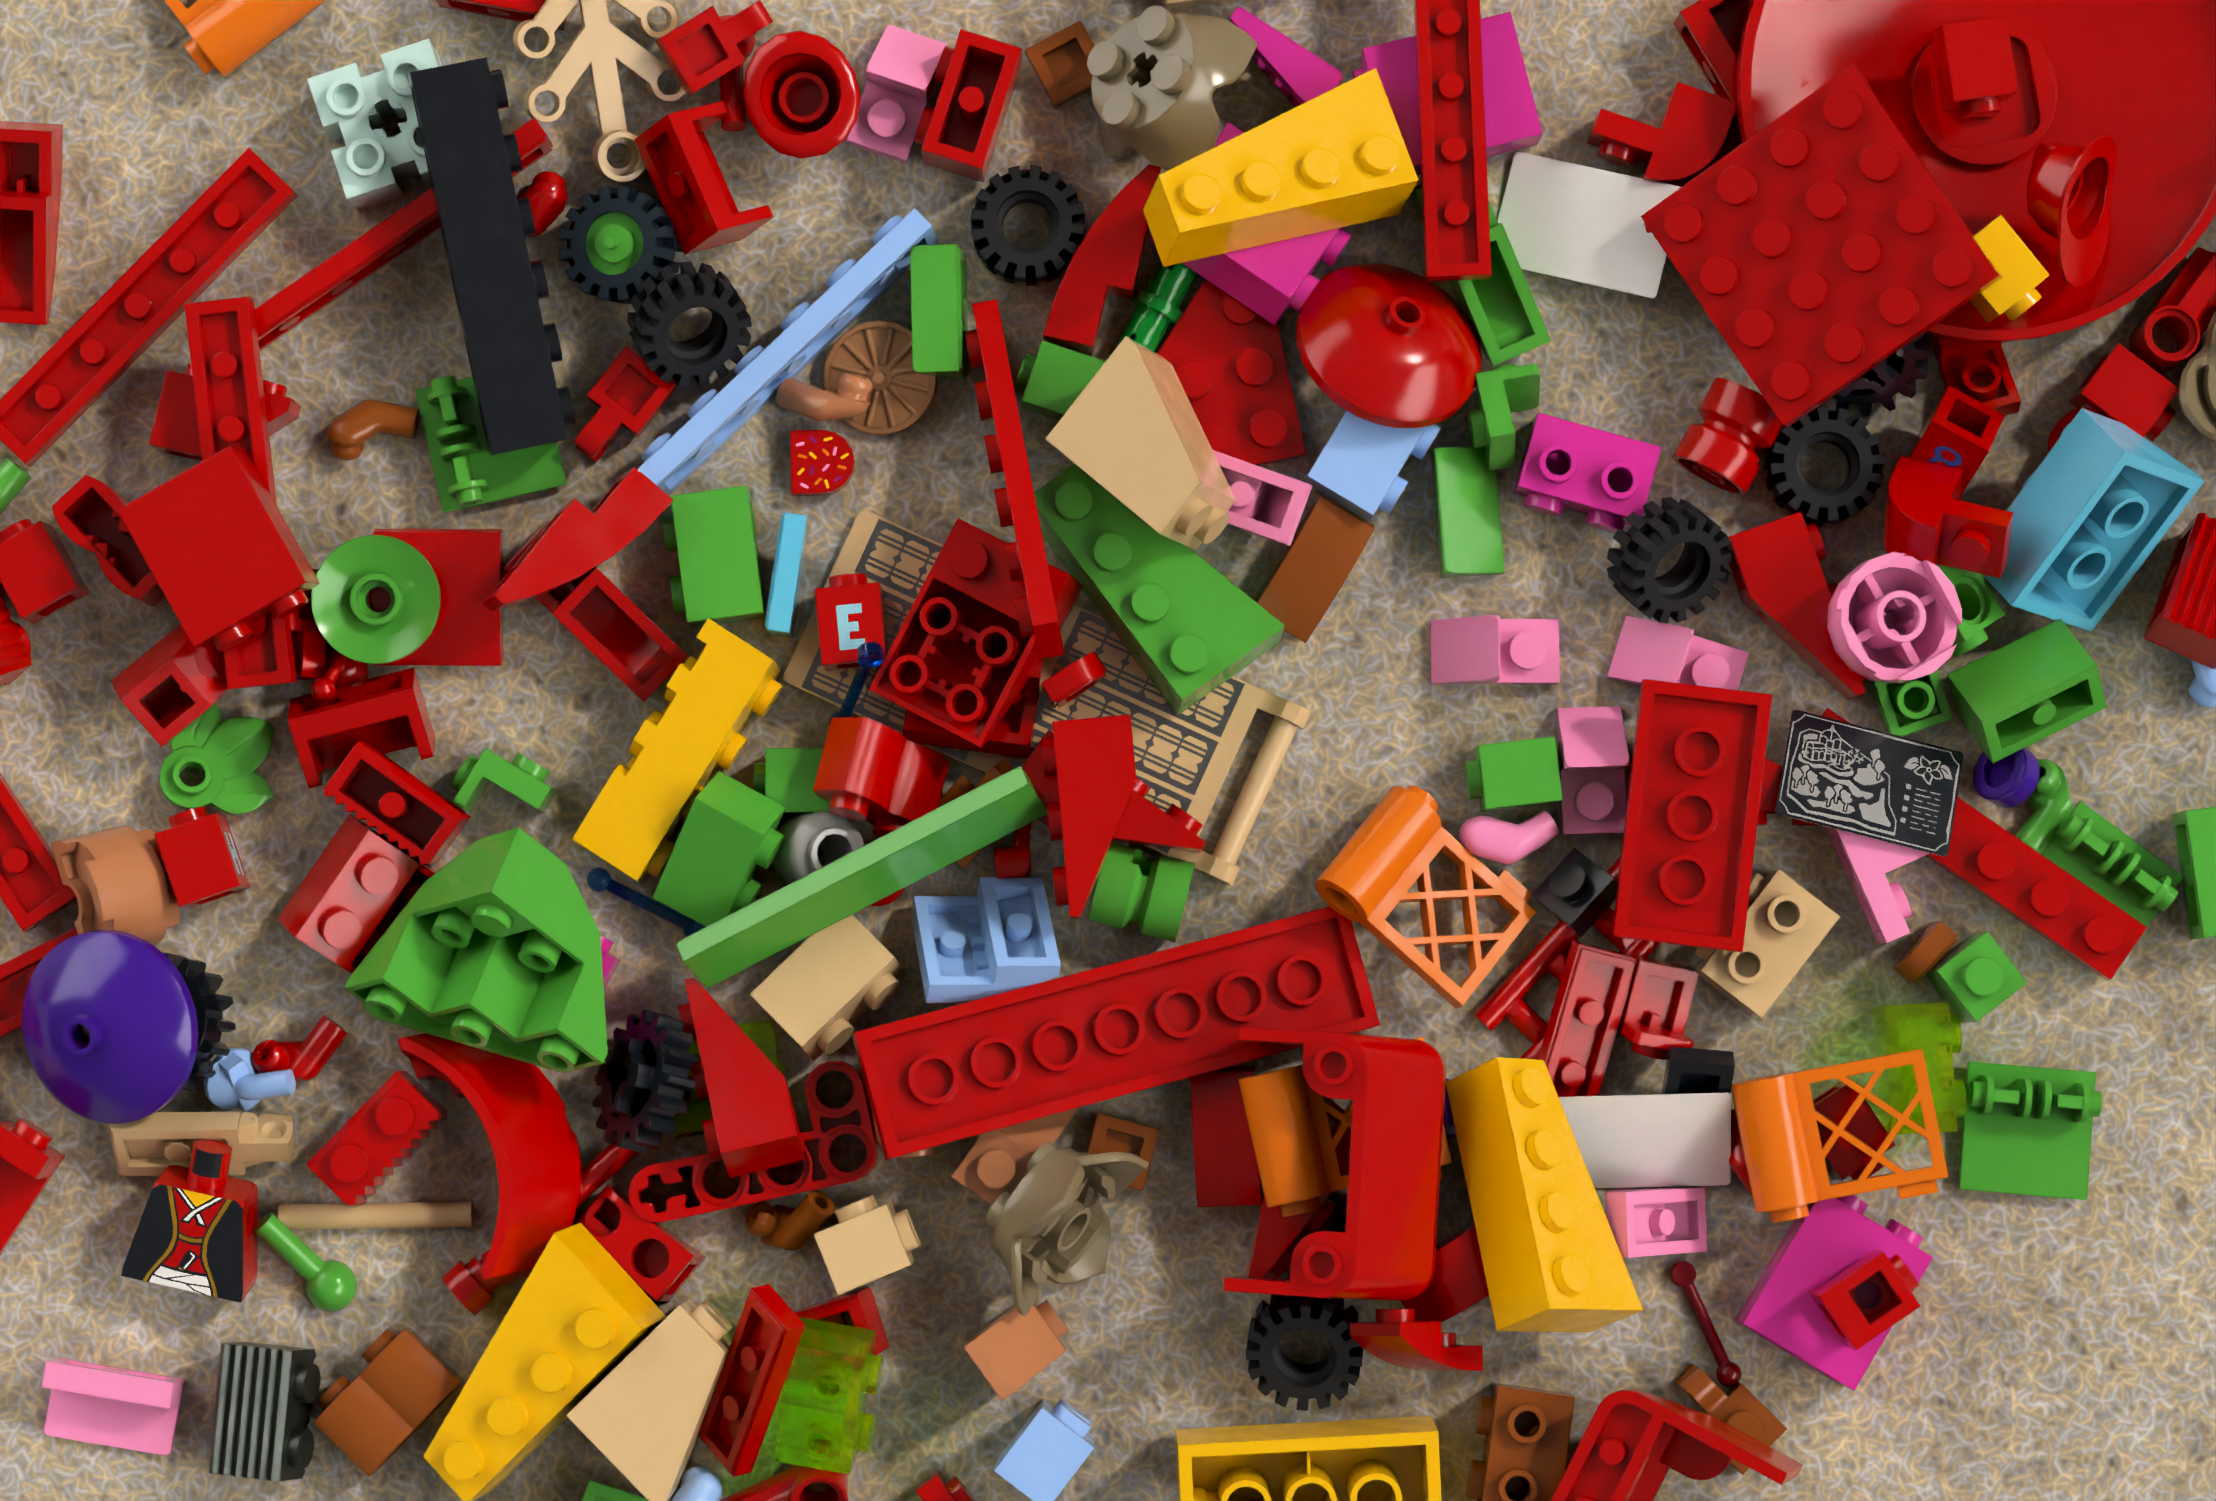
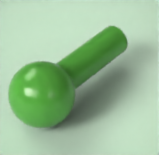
M272 1212L265 1215L257 1223L253 1231L306 1280V1294L315 1307L323 1311L334 1312L347 1307L352 1302L357 1291V1280L353 1271L346 1264L335 1260L323 1261Z

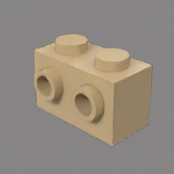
M1780 869L1771 871L1766 878L1755 873L1751 877L1743 952L1697 947L1694 953L1702 961L1695 970L1699 972V977L1753 1019L1763 1018L1840 916Z
M852 914L809 936L750 993V996L814 1062L823 1052L826 1055H830L841 1048L854 1031L852 1024L869 1008L876 1010L885 1005L900 987L898 980L906 972L897 959Z
M874 1195L839 1208L835 1211L839 1222L814 1233L838 1295L911 1266L915 1261L911 1250L921 1245L919 1235L908 1209L896 1213L892 1201L878 1206Z

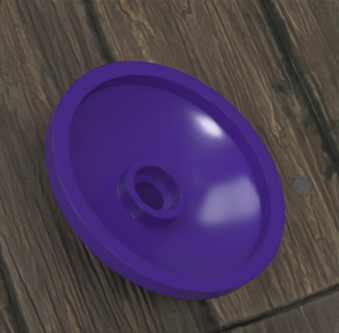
M97 930L73 936L55 946L45 955L34 970L28 983L22 1008V1029L28 1057L46 1089L55 1099L72 1112L96 1122L111 1124L132 1122L152 1115L164 1108L177 1096L187 1082L198 1048V1021L194 1002L187 984L174 964L165 954L146 940L116 930ZM82 1026H85L89 1032V1044L84 1038Z

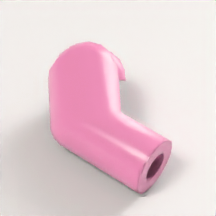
M1544 810L1538 811L1518 824L1480 815L1467 819L1459 830L1460 843L1472 854L1505 865L1521 860L1559 835L1554 819Z

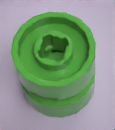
M1112 842L1099 873L1088 921L1121 930L1130 922L1137 923L1141 935L1175 943L1195 863L1161 854L1153 862L1145 860L1141 849Z

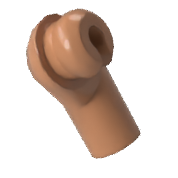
M847 372L839 377L837 391L823 390L796 379L787 378L779 386L776 399L779 407L815 421L860 416L868 409L871 401L867 399L873 385L869 378Z

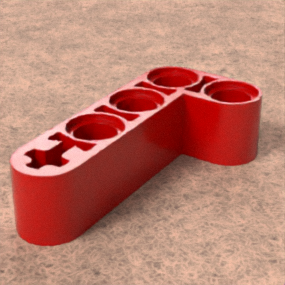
M827 1061L818 1065L809 1074L806 1082V1100L813 1130L800 1133L806 1160H803L802 1175L795 1183L782 1184L777 1182L771 1176L769 1169L741 1175L738 1190L730 1197L721 1198L709 1190L706 1184V1174L713 1163L723 1161L722 1156L711 1159L709 1153L653 1164L641 1169L632 1178L629 1186V1201L632 1209L641 1218L650 1222H666L849 1183L867 1176L878 1160V1144H876L873 1134L867 1090L862 1074L853 1065L844 1061ZM833 1070L845 1073L853 1083L852 1098L841 1108L827 1106L818 1094V1085L821 1078ZM843 1134L858 1136L864 1142L867 1149V1157L864 1164L855 1171H846L839 1168L831 1156V1148L834 1141ZM693 1166L692 1187L700 1201V1205H690L691 1192L667 1199L666 1211H660L656 1201L646 1202L644 1189L653 1186V1175L660 1174L663 1184L688 1180L683 1167Z

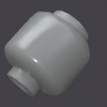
M818 811L793 815L778 829V832L785 835V838L773 860L775 872L783 883L789 885L865 846L862 834L851 820L831 812Z

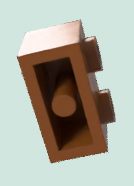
M1493 1382L1491 1397L1480 1395L1475 1433L1486 1435L1482 1461L1471 1460L1467 1498L1477 1499V1501H1551L1566 1469L1575 1397L1570 1393Z

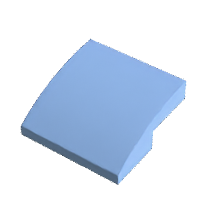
M980 877L976 896H913L910 915L926 1003L977 1000L1042 983L1059 976L1061 964L1043 878L999 879Z

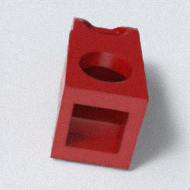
M609 1184L606 1185L575 1223L581 1222L636 1284L656 1301L669 1302L705 1259L704 1255L686 1241L679 1239L659 1222H650L641 1218L632 1209L629 1197Z

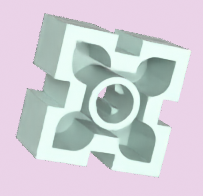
M429 39L380 54L385 70L367 76L364 75L356 63L307 79L323 128L334 141L344 138L346 146L332 150L331 153L346 199L357 212L404 197L402 180L420 175L429 188L432 187L408 79L410 72L442 66L439 54ZM397 114L399 118H407L406 122L398 123L401 133L394 137H388L385 131L380 129L381 124H384V120L391 115Z

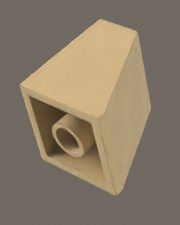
M1125 336L1045 439L1160 535L1197 550L1202 543L1209 544L1221 534L1230 519V514L1227 511L1236 499L1173 365L1162 356Z
M690 1298L681 1303L566 1415L648 1501H667L677 1491L731 1345V1341L725 1335L732 1328L731 1324L707 1300L698 1306Z

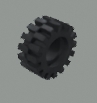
M1030 165V170H1020L1019 166L1008 168L1009 173L1001 177L997 173L989 179V185L985 190L981 188L976 197V205L972 208L971 233L979 259L982 258L986 268L994 275L998 273L1004 277V281L1012 284L1019 281L1026 282V286H1037L1038 281L1047 279V282L1057 279L1061 271L1067 270L1072 257L1084 239V209L1082 202L1080 203L1077 198L1076 190L1071 184L1066 185L1062 181L1061 175L1053 170L1050 174L1043 172L1041 166ZM1035 203L1045 208L1050 214L1053 221V231L1050 238L1042 246L1035 249H1021L1011 244L1006 238L1003 231L1004 219L1007 213L1018 204Z
M691 261L680 262V274L677 275L674 274L669 265L659 269L664 280L656 284L649 276L642 283L648 295L644 297L634 293L630 302L636 313L628 312L627 323L632 330L629 334L651 372L655 370L659 379L669 383L673 377L678 387L689 388L690 376L694 377L699 387L708 385L710 382L707 373L713 370L716 371L720 379L729 374L724 363L730 359L735 364H738L744 357L737 344L749 347L751 335L746 328L752 327L751 317L746 310V305L729 279L721 271L716 274L711 265L701 263L697 272ZM696 307H704L711 311L712 319L710 324L697 337L682 342L673 341L668 337V327L682 312Z
M1817 407L1791 426L1782 427L1772 447H1770L1769 455L1765 458L1764 469H1768V478L1765 480L1768 491L1771 489L1774 491L1777 497L1774 501L1780 509L1785 507L1791 512V515L1802 512L1804 520L1811 521L1810 524L1815 523L1816 526H1822L1825 523H1832V525L1841 523L1869 505L1876 496L1874 495L1876 490L1882 485L1885 475H1881V468L1886 464L1885 453L1880 454L1877 445L1881 441L1877 433L1871 435L1865 428L1869 423L1861 417L1854 419L1848 416L1849 410L1838 408L1836 411H1830L1828 407ZM1816 443H1829L1838 447L1844 453L1848 462V474L1846 480L1839 488L1822 491L1806 482L1801 472L1800 463L1803 453L1809 446Z
M1672 497L1662 498L1661 507L1655 502L1650 501L1643 505L1646 514L1644 517L1641 518L1635 512H1632L1625 519L1632 525L1629 531L1626 533L1618 528L1613 536V539L1621 546L1620 548H1609L1607 559L1614 564V566L1607 568L1608 577L1615 582L1612 586L1616 591L1648 618L1651 619L1653 617L1658 622L1668 623L1669 617H1671L1676 622L1687 620V608L1697 615L1705 610L1700 600L1707 595L1714 601L1720 594V591L1713 585L1716 580L1727 582L1730 572L1721 564L1732 562V552L1725 547L1731 542L1719 525L1688 501L1680 499L1678 503ZM1684 543L1682 554L1677 563L1668 572L1655 578L1656 569L1664 555L1673 547Z
M1271 1294L1270 1304L1262 1300L1256 1308L1255 1318H1251L1246 1347V1360H1249L1248 1372L1251 1380L1259 1377L1258 1390L1265 1397L1273 1389L1276 1390L1275 1403L1286 1407L1289 1397L1297 1398V1410L1308 1411L1309 1399L1316 1398L1319 1409L1330 1406L1332 1393L1339 1401L1348 1395L1349 1383L1355 1386L1359 1378L1364 1349L1350 1336V1323H1358L1359 1315L1353 1305L1344 1309L1345 1299L1330 1298L1328 1300L1318 1297H1286L1285 1295ZM1294 1330H1312L1320 1333L1327 1339L1331 1350L1324 1360L1313 1364H1303L1295 1362L1284 1355L1280 1345L1281 1340L1287 1333Z

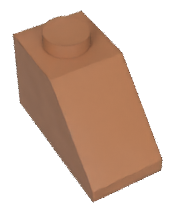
M1078 1108L981 1134L951 1177L992 1205L1001 1194L1005 1192L1013 1193L1020 1181L1026 1176L1027 1165L1035 1151L1046 1142L1054 1144Z
M1046 1299L1038 1306L1034 1303L1026 1316L1021 1315L1016 1306H1013L966 1340L964 1349L1001 1401H1003L1066 1351V1346L1060 1337L1069 1330Z

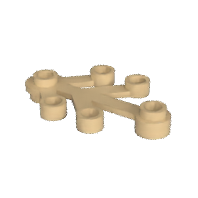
M546 0L533 20H526L520 23L514 31L513 44L520 55L532 59H541L549 55L555 45L554 32L578 1L583 27L545 82L535 84L527 90L523 101L524 109L529 117H535L540 122L548 123L559 119L565 111L566 97L589 65L601 137L595 142L592 150L594 167L600 175L612 181L628 182L634 180L644 171L646 165L634 140L638 136L627 131L616 60L646 82L648 92L657 100L676 101L686 91L669 63L662 62L609 22L606 0ZM612 0L636 16V25L639 31L647 37L661 38L677 27V12L666 1ZM654 7H660L666 14V24L659 31L652 30L647 22L648 13ZM533 27L539 28L544 35L542 47L535 52L530 51L524 43L526 32ZM665 70H670L676 77V87L669 94L662 93L657 85L659 75ZM547 90L553 95L555 104L549 114L542 115L536 110L535 99L540 92ZM619 143L626 151V159L621 166L614 168L607 161V151L613 144Z

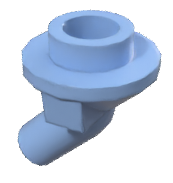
M242 1047L230 1048L228 1056L218 1055L212 1061L216 1074L212 1078L205 1077L203 1085L206 1097L215 1106L222 1109L239 1108L243 1111H248L259 1103L260 1099L293 1095L296 1089L294 1074L291 1069L260 1073L252 1064L251 1051Z

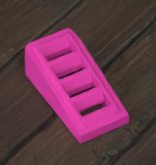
M1236 7L1230 16L1229 21L1247 32L1258 43L1251 59L1294 107L1310 101L1342 84L1343 76L1341 71L1242 7L1240 9Z

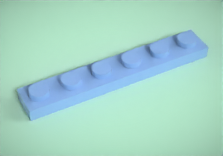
M915 208L904 218L896 215L889 219L874 235L872 240L875 244L874 247L858 262L851 258L841 264L827 280L826 285L829 289L812 305L804 302L793 309L781 323L780 329L783 332L765 349L759 345L750 350L736 365L734 373L737 376L719 393L712 389L702 395L688 411L690 420L673 436L670 433H665L653 441L642 454L641 459L644 463L638 470L669 496L777 394L779 386L785 379L794 378L911 268L910 251L912 247L917 245H935L938 242L932 225Z

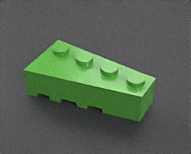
M1073 464L1034 492L1042 537L1072 577L1084 585L1082 588L1084 593L1177 716L1280 642L1285 628L1282 622L1188 546L1156 532L1076 464Z

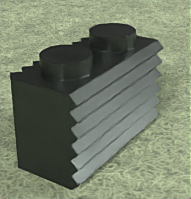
M253 1342L221 1343L209 1464L210 1474L269 1481L303 1478L305 1474L304 1468L309 1465L314 1452V1436L312 1431L307 1428L310 1422L308 1413L312 1407L310 1403L318 1395L321 1381L320 1370L313 1363L317 1356L315 1349Z

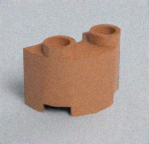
M120 826L50 842L62 884L69 886L74 891L78 901L79 914L74 922L78 935L97 930H116L135 935L156 946L164 938L166 929L178 925L180 907L174 893L167 888L165 873L160 863L162 856L154 831L150 829L137 831L130 826Z

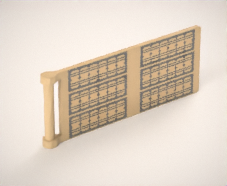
M861 510L857 514L829 577L863 573L867 574V583L879 582L883 589L888 650L943 545L867 510ZM829 577L824 588L829 587ZM1074 604L1060 630L1065 655L1044 659L1041 683L1093 651L1097 653L1107 668V675L1096 685L1061 708H1058V706L1054 708L1040 684L1030 755L1048 730L1053 732L1052 721L1130 714L1136 777L1151 788L1144 798L1164 812L1173 803L1203 825L1197 833V836H1200L1257 709L1274 717L1212 855L1204 851L1197 853L1143 845L1165 856L1195 863V870L1233 886L1241 869L1235 866L1295 732L1297 728L1304 730L1312 712L1294 702L1232 676L1177 716L1106 620ZM815 605L784 672L783 680L785 683L859 717H866L887 725L903 735L906 709L869 690L880 666L826 671L822 666L817 608ZM921 744L984 774L994 765H997L1004 756L1016 767H1022L1028 759Z

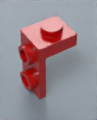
M19 1118L17 1123L13 1121L0 1122V1255L65 1157V1155L49 1145L53 1139L51 1135L23 1118Z

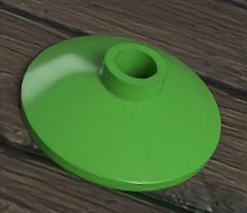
M367 535L349 540L333 550L323 561L316 573L320 584L312 588L311 606L315 623L325 640L335 650L350 659L371 664H382L400 660L416 651L428 639L435 628L441 606V593L437 576L428 560L416 548L400 539L383 535ZM377 587L385 588L391 597L389 607L382 612L374 611L368 602L370 592Z

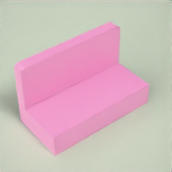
M63 1358L46 1361L42 1387L51 1389L44 1432L46 1435L158 1455H168L173 1450L185 1379Z

